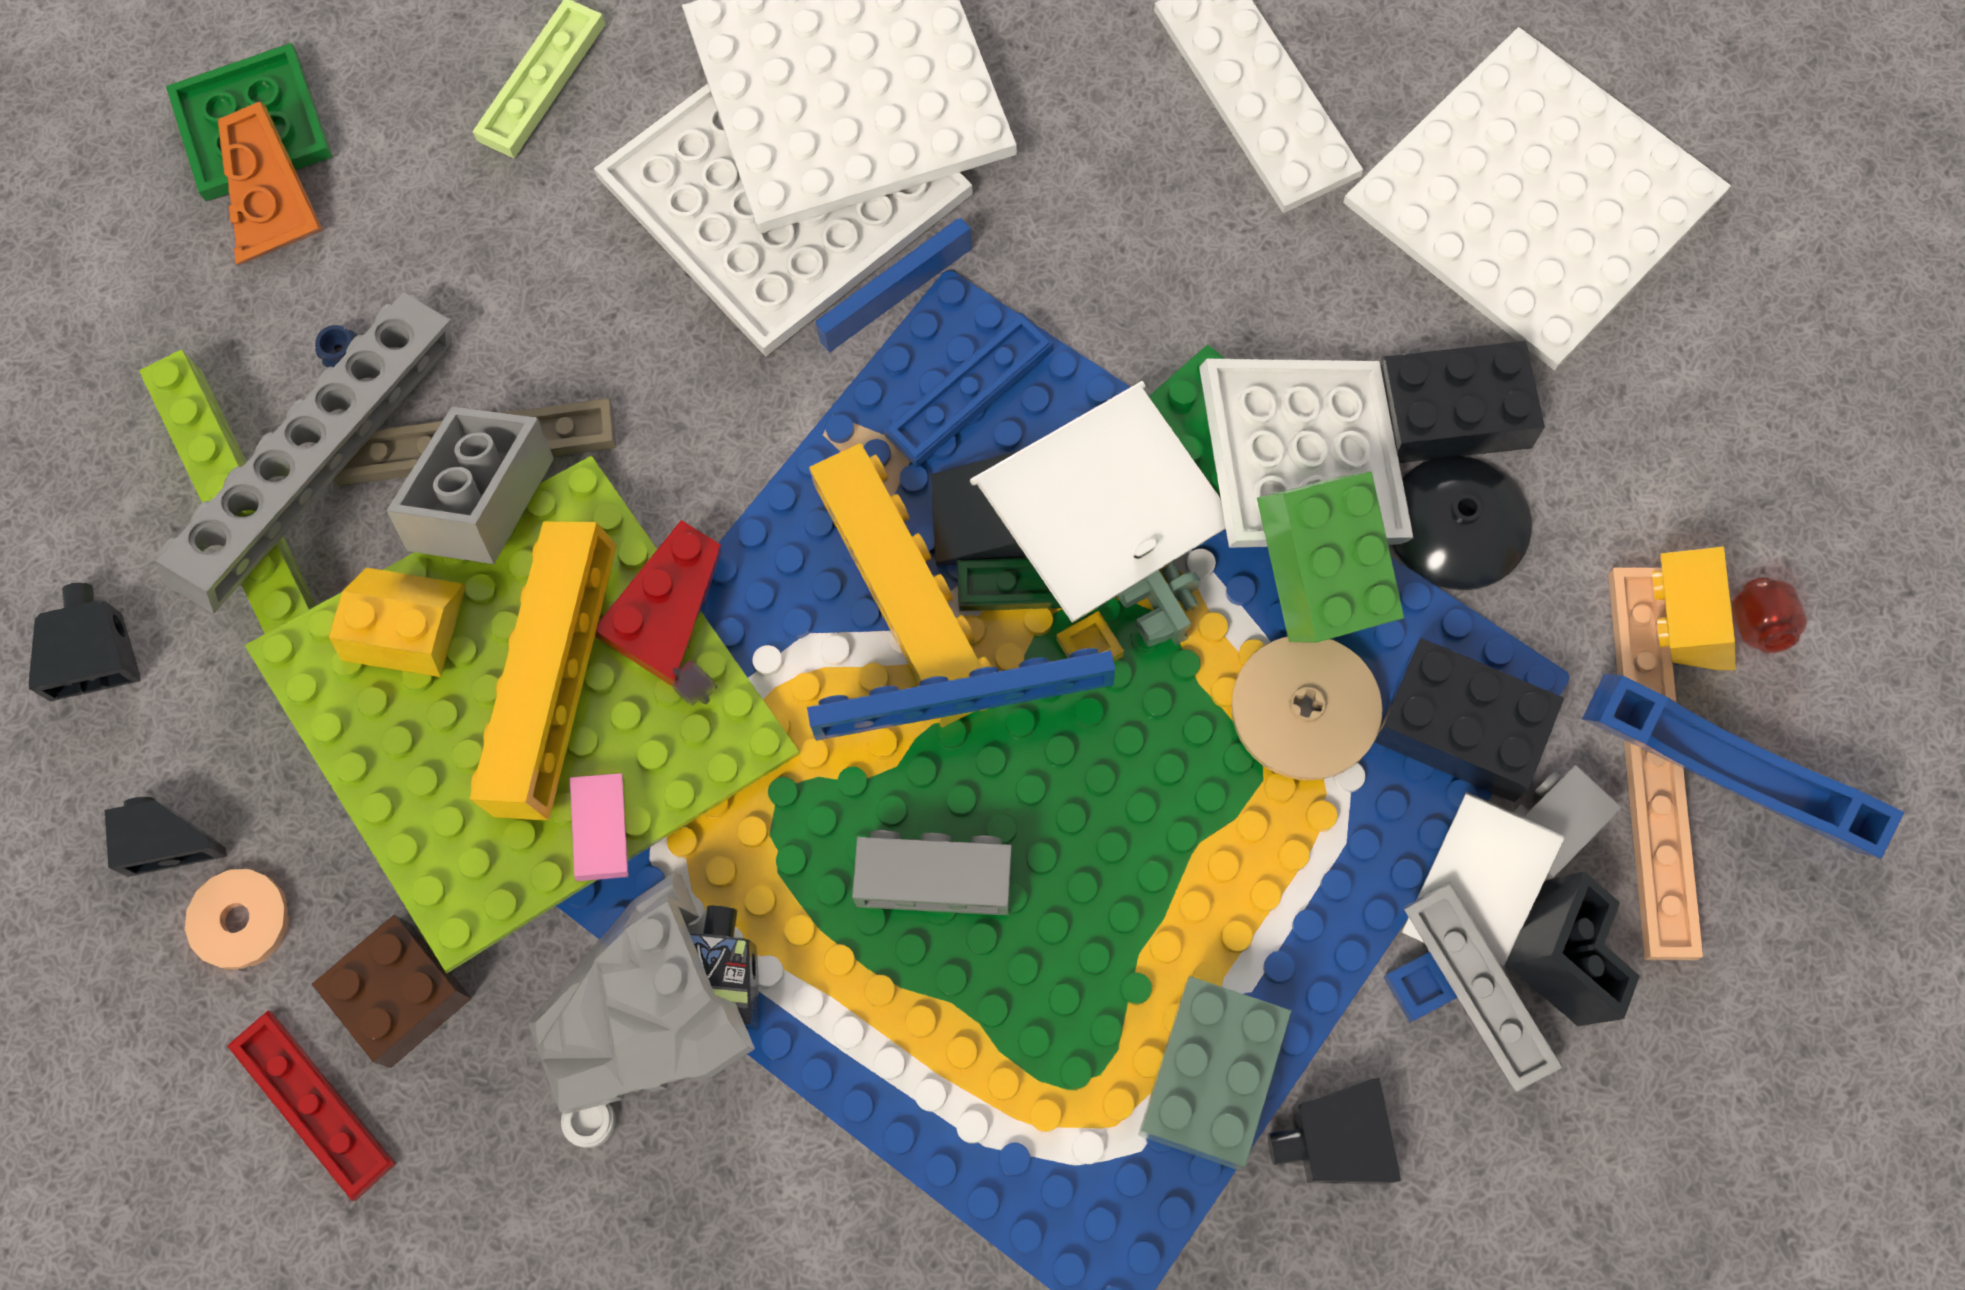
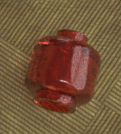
M1770 578L1754 579L1744 586L1743 590L1732 602V614L1741 638L1747 646L1760 649L1762 652L1777 653L1796 645L1800 635L1806 629L1807 616L1794 587L1787 582Z

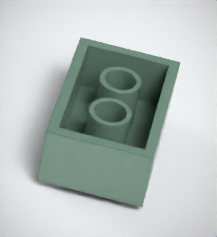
M1189 976L1182 991L1138 1136L1238 1171L1245 1168L1292 1010Z

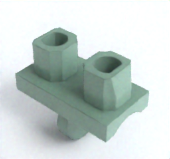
M1135 556L1134 558L1139 559L1142 556ZM1171 564L1162 570L1169 584L1166 583L1158 570L1117 595L1125 608L1145 598L1148 599L1153 607V611L1136 619L1138 631L1148 647L1172 639L1176 646L1188 639L1189 636L1186 630L1191 627V622L1178 600L1186 612H1190L1198 607L1199 604L1192 594L1201 584V580L1196 572L1186 573L1181 576L1175 564Z

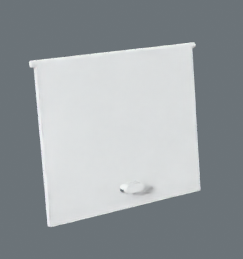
M1143 381L970 479V483L973 486L976 484L979 486L1072 623L1226 529L1220 497L1143 390L1145 388ZM1135 556H1142L1139 559L1134 558Z

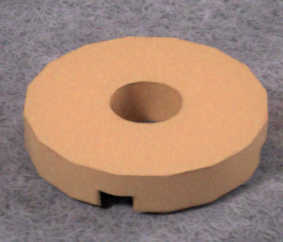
M250 869L227 870L211 877L195 892L186 910L185 932L190 947L203 961L225 970L244 969L248 966L264 962L279 948L288 930L289 915L286 904L288 902L284 891L271 878ZM237 906H245L250 914L246 927L239 932L230 933L225 924L228 913Z

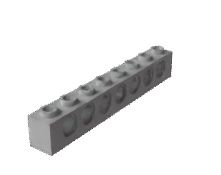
M405 292L392 305L386 304L383 306L370 329L363 336L358 335L350 342L346 355L335 367L330 366L322 372L316 387L304 400L299 399L291 406L286 420L274 433L269 432L261 438L254 455L242 467L237 466L228 474L223 488L211 501L203 502L195 510L191 523L178 537H171L164 543L156 560L164 584L214 614L440 360L452 343L450 319ZM394 346H400V347H402V348H399V349H391V347H394ZM363 378H374L370 381H361ZM334 410H346L340 414L330 413ZM307 442L317 443L311 447H300V445ZM275 476L286 477L285 479L278 482L268 481L270 478ZM245 510L256 511L247 517L236 516ZM213 545L224 546L221 550L214 553L203 552Z

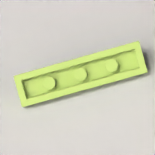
M572 0L562 1L472 131L477 142L513 159L517 156L606 25L601 13Z

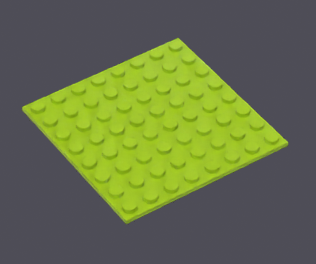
M592 455L539 484L494 564L414 552L383 569L397 573L463 583L465 585V592L441 677L341 661L329 639V634L342 592L244 645L446 973H449L597 881H576L574 877L570 778L622 773L627 857L629 861L799 755L797 747L700 611L690 647L686 651L680 669L681 674L676 689L594 637L549 821L495 818L470 800L471 779L474 772L478 769L484 746V730L491 720L497 697V682L500 676L503 675L509 652V637L515 629L521 607V591L527 584L533 562V546L539 539L543 522H597L617 544L599 621L657 550Z

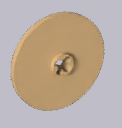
M1287 636L1268 643L1255 652L1242 667L1232 694L1231 709L1233 723L1246 750L1267 769L1279 775L1297 780L1326 779L1341 774L1353 767L1366 755L1374 743L1382 719L1380 690L1372 672L1352 650L1331 639L1317 643L1289 642ZM1304 696L1313 699L1312 706L1319 709V711H1312L1309 718L1300 715L1301 707L1293 704V702L1301 703Z

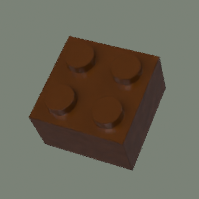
M396 915L391 916L311 984L371 1061L392 1068L472 999L451 972H445L432 949L412 924Z

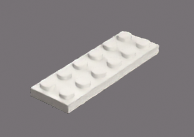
M1160 0L1155 3L1154 12L1283 213L1361 177L1363 168L1252 0Z

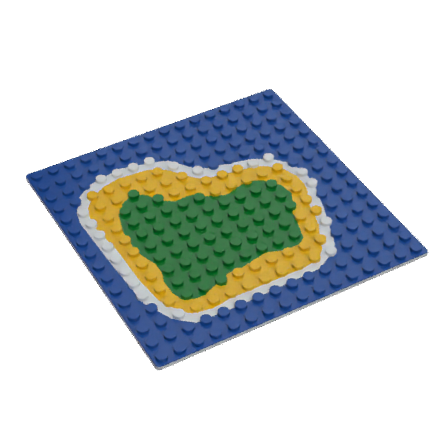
M948 270L939 276L719 541V544H721V556L705 603L702 604L700 611L797 747L799 755L628 861L629 877L598 879L556 905V907L596 938L600 939L635 898L676 872L682 875L699 915L697 919L686 925L689 933L703 934L707 906H724L737 909L734 937L751 940L757 946L759 1028L758 1030L747 1029L755 1048L747 1054L1050 1290H1155L1236 1172L1233 1168L1138 1136L1182 991L1188 977L1191 976L1292 1010L1252 1143L1253 1147L1407 921L1408 915L1404 908L1417 899L1466 792L1487 802L1493 793L1375 742L1366 755L1353 767L1341 774L1321 780L1288 778L1267 769L1253 758L1242 744L1233 723L1231 709L1233 689L1242 667L1255 652L1268 643L1288 635L1268 547L1229 548L1226 529L1165 566L1175 564L1181 576L1186 573L1196 572L1201 580L1200 586L1192 592L1199 604L1197 608L1186 612L1178 600L1191 622V627L1186 630L1189 636L1188 639L1176 646L1172 639L1149 647L1144 642L1136 626V619L1154 610L1147 598L1125 608L1118 596L1104 603V607L1094 609L1073 623L1062 608L959 611L958 565L936 566L931 474L1022 450L1130 388L1129 385L1037 325L1035 326L1054 343L1053 351L916 468L910 462L900 473V484L895 494L900 496L908 512L910 520L904 523L911 536L919 533L928 548L931 560L927 561L926 564L933 577L941 574L951 591L953 600L948 602V605L955 618L963 615L970 625L975 637V641L970 643L978 659L985 656L991 666L998 668L999 671L1019 668L1021 662L1032 658H1047L1049 662L1068 659L1057 641V634L1099 611L1124 650V656L1114 661V685L975 711L941 728L936 718L816 741L810 728L807 707L819 705L818 702L821 699L834 695H845L849 699L869 696L871 690L882 686H897L899 690L919 686L815 489L809 467L841 452L823 435L825 429L828 438L835 443H845L851 439L854 434L853 423L885 435V428L1019 315L959 274ZM873 439L864 445V449L869 457L877 455L883 467L888 464L891 458V451L885 441ZM1392 557L1391 560L1404 618L1331 638V640L1352 650L1372 672L1379 687L1382 700L1381 723L1408 658L1420 638L1559 696L1569 682V674L1563 668ZM1163 567L1159 571L1165 579L1166 583L1169 584L1164 574L1162 573V570L1165 568ZM1304 696L1301 703L1293 702V704L1301 707L1300 715L1309 718L1312 711H1319V709L1312 706L1313 699ZM887 830L900 833V839L920 840L921 834L924 833L946 834L951 836V842L971 843V838L974 836L1001 838L1002 844L1011 845L1012 851L1009 915L856 907L852 895L857 837H870L871 831Z

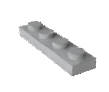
M1451 881L1406 905L1404 908L1406 914L1514 1091L1517 1092L1561 1069V1060Z

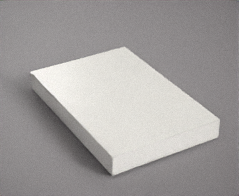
M1466 792L1417 899L1451 881L1504 967L1518 934L1561 847L1564 836ZM1408 917L1402 933L1423 942Z

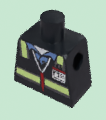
M707 906L703 934L690 933L692 941L715 995L737 1005L746 1029L758 1030L757 946L749 939L734 937L737 909L724 906Z

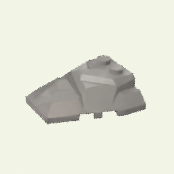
M674 872L635 898L528 1022L559 1112L568 1114L624 1100L625 1094L643 1089L651 1092L667 1089V1083L686 1078L696 1081L710 1078L755 1049L737 1005L715 995L686 926L697 919L699 915L682 875Z

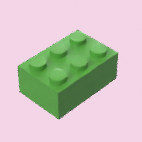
M1372 471L1344 475L1257 497L1289 642L1317 643L1404 618Z

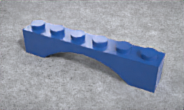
M1603 675L1582 717V720L1856 853L1882 859L1905 813L1858 789L1816 773L1754 745L1701 718L1672 699L1623 675Z

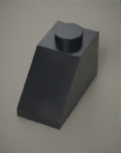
M153 797L130 798L124 801V806L105 810L108 868L127 877L227 857L225 846L174 810L157 802Z

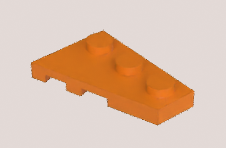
M257 102L218 119L224 174L228 177L231 205L228 206L230 223L234 226L236 247L234 248L235 263L237 265L244 264L323 231L266 106L261 102Z

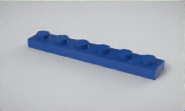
M1086 648L1071 653L1068 659L1049 662L1047 658H1032L1021 662L1019 668L999 671L996 667H984L970 672L969 677L949 681L947 677L936 676L919 682L918 687L899 690L897 686H882L871 690L869 696L849 699L845 695L829 696L821 699L818 702L819 705L807 707L810 728L815 740L818 741L1114 685L1115 677L1112 652L1099 653L1095 648Z

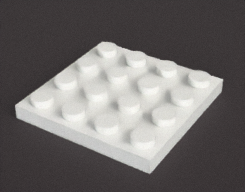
M1206 359L1199 368L1229 548L1267 547L1257 497L1344 475L1371 471L1388 545L1402 544L1413 538L1379 361Z

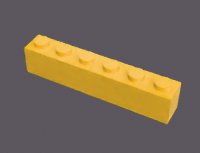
M859 443L810 466L809 469L814 487L918 684L924 679L936 676L947 677L949 681L969 677L970 672L976 669L992 667L985 656L979 659L976 657L970 643L975 641L971 627L963 615L955 618L949 607L948 602L953 600L951 591L943 576L938 574L933 577L926 562L931 560L928 548L919 533L911 536L904 523L910 520L908 512L898 494L891 497L883 484L888 481V476L878 456L873 455L869 457L862 443ZM973 712L937 718L941 728Z
M543 522L539 539L533 546V562L527 584L521 591V607L515 629L509 637V652L503 675L500 676L497 682V697L491 720L484 730V746L478 769L474 772L471 779L470 800L495 818L547 821L550 819L617 544L597 522Z

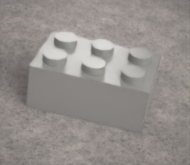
M459 407L450 408L387 509V513L407 551L489 564L495 563L554 459L538 418Z

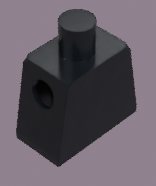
M71 583L65 585L62 588L64 608L40 613L35 618L29 690L51 702L141 681L122 613L106 601H95L94 588L91 584Z
M1373 1078L1298 1104L1292 1108L1296 1129L1268 1133V1145L1273 1165L1303 1161L1307 1183L1391 1184L1401 1181L1380 1078Z

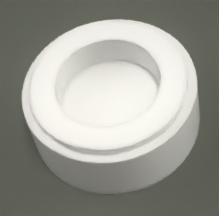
M608 1103L568 1114L562 1113V1131L565 1137L574 1145L584 1148L599 1146L611 1136L614 1130L615 1112L611 1104Z

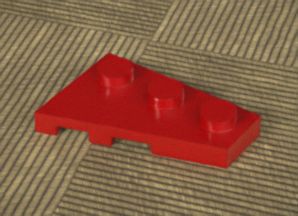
M680 520L598 622L595 637L676 689L681 674L680 669L686 651L690 647L702 604L705 603L721 556V544Z

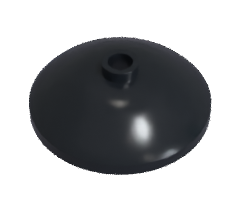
M1445 456L1416 466L1402 478L1413 538L1408 542L1392 546L1401 561L1409 569L1439 587L1453 590H1474L1490 586L1502 580L1521 562L1530 543L1532 530L1531 515L1522 492L1503 471L1479 459L1465 456ZM1458 507H1469L1472 510L1473 515H1462L1459 512Z

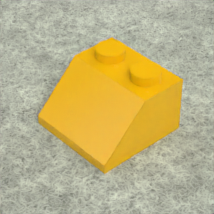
M1724 546L1660 553L1662 570L1652 571L1655 601L1665 600L1667 617L1657 618L1660 648L1670 647L1672 663L1712 670H1736L1735 638Z
M366 567L342 591L329 639L341 661L441 677L465 592V585L463 583Z

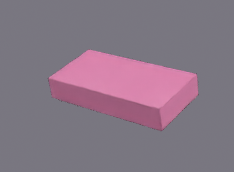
M622 773L570 778L575 880L587 881L629 877Z

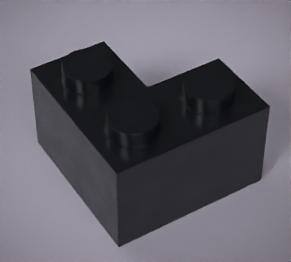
M1585 871L1543 882L1506 964L1576 1026L1625 1019L1640 977L1639 974L1604 945L1620 902Z

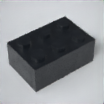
M1526 341L1384 357L1381 372L1399 463L1432 460L1445 456H1469L1532 449L1545 428Z
M1420 638L1408 658L1374 742L1515 803L1531 785L1564 697Z

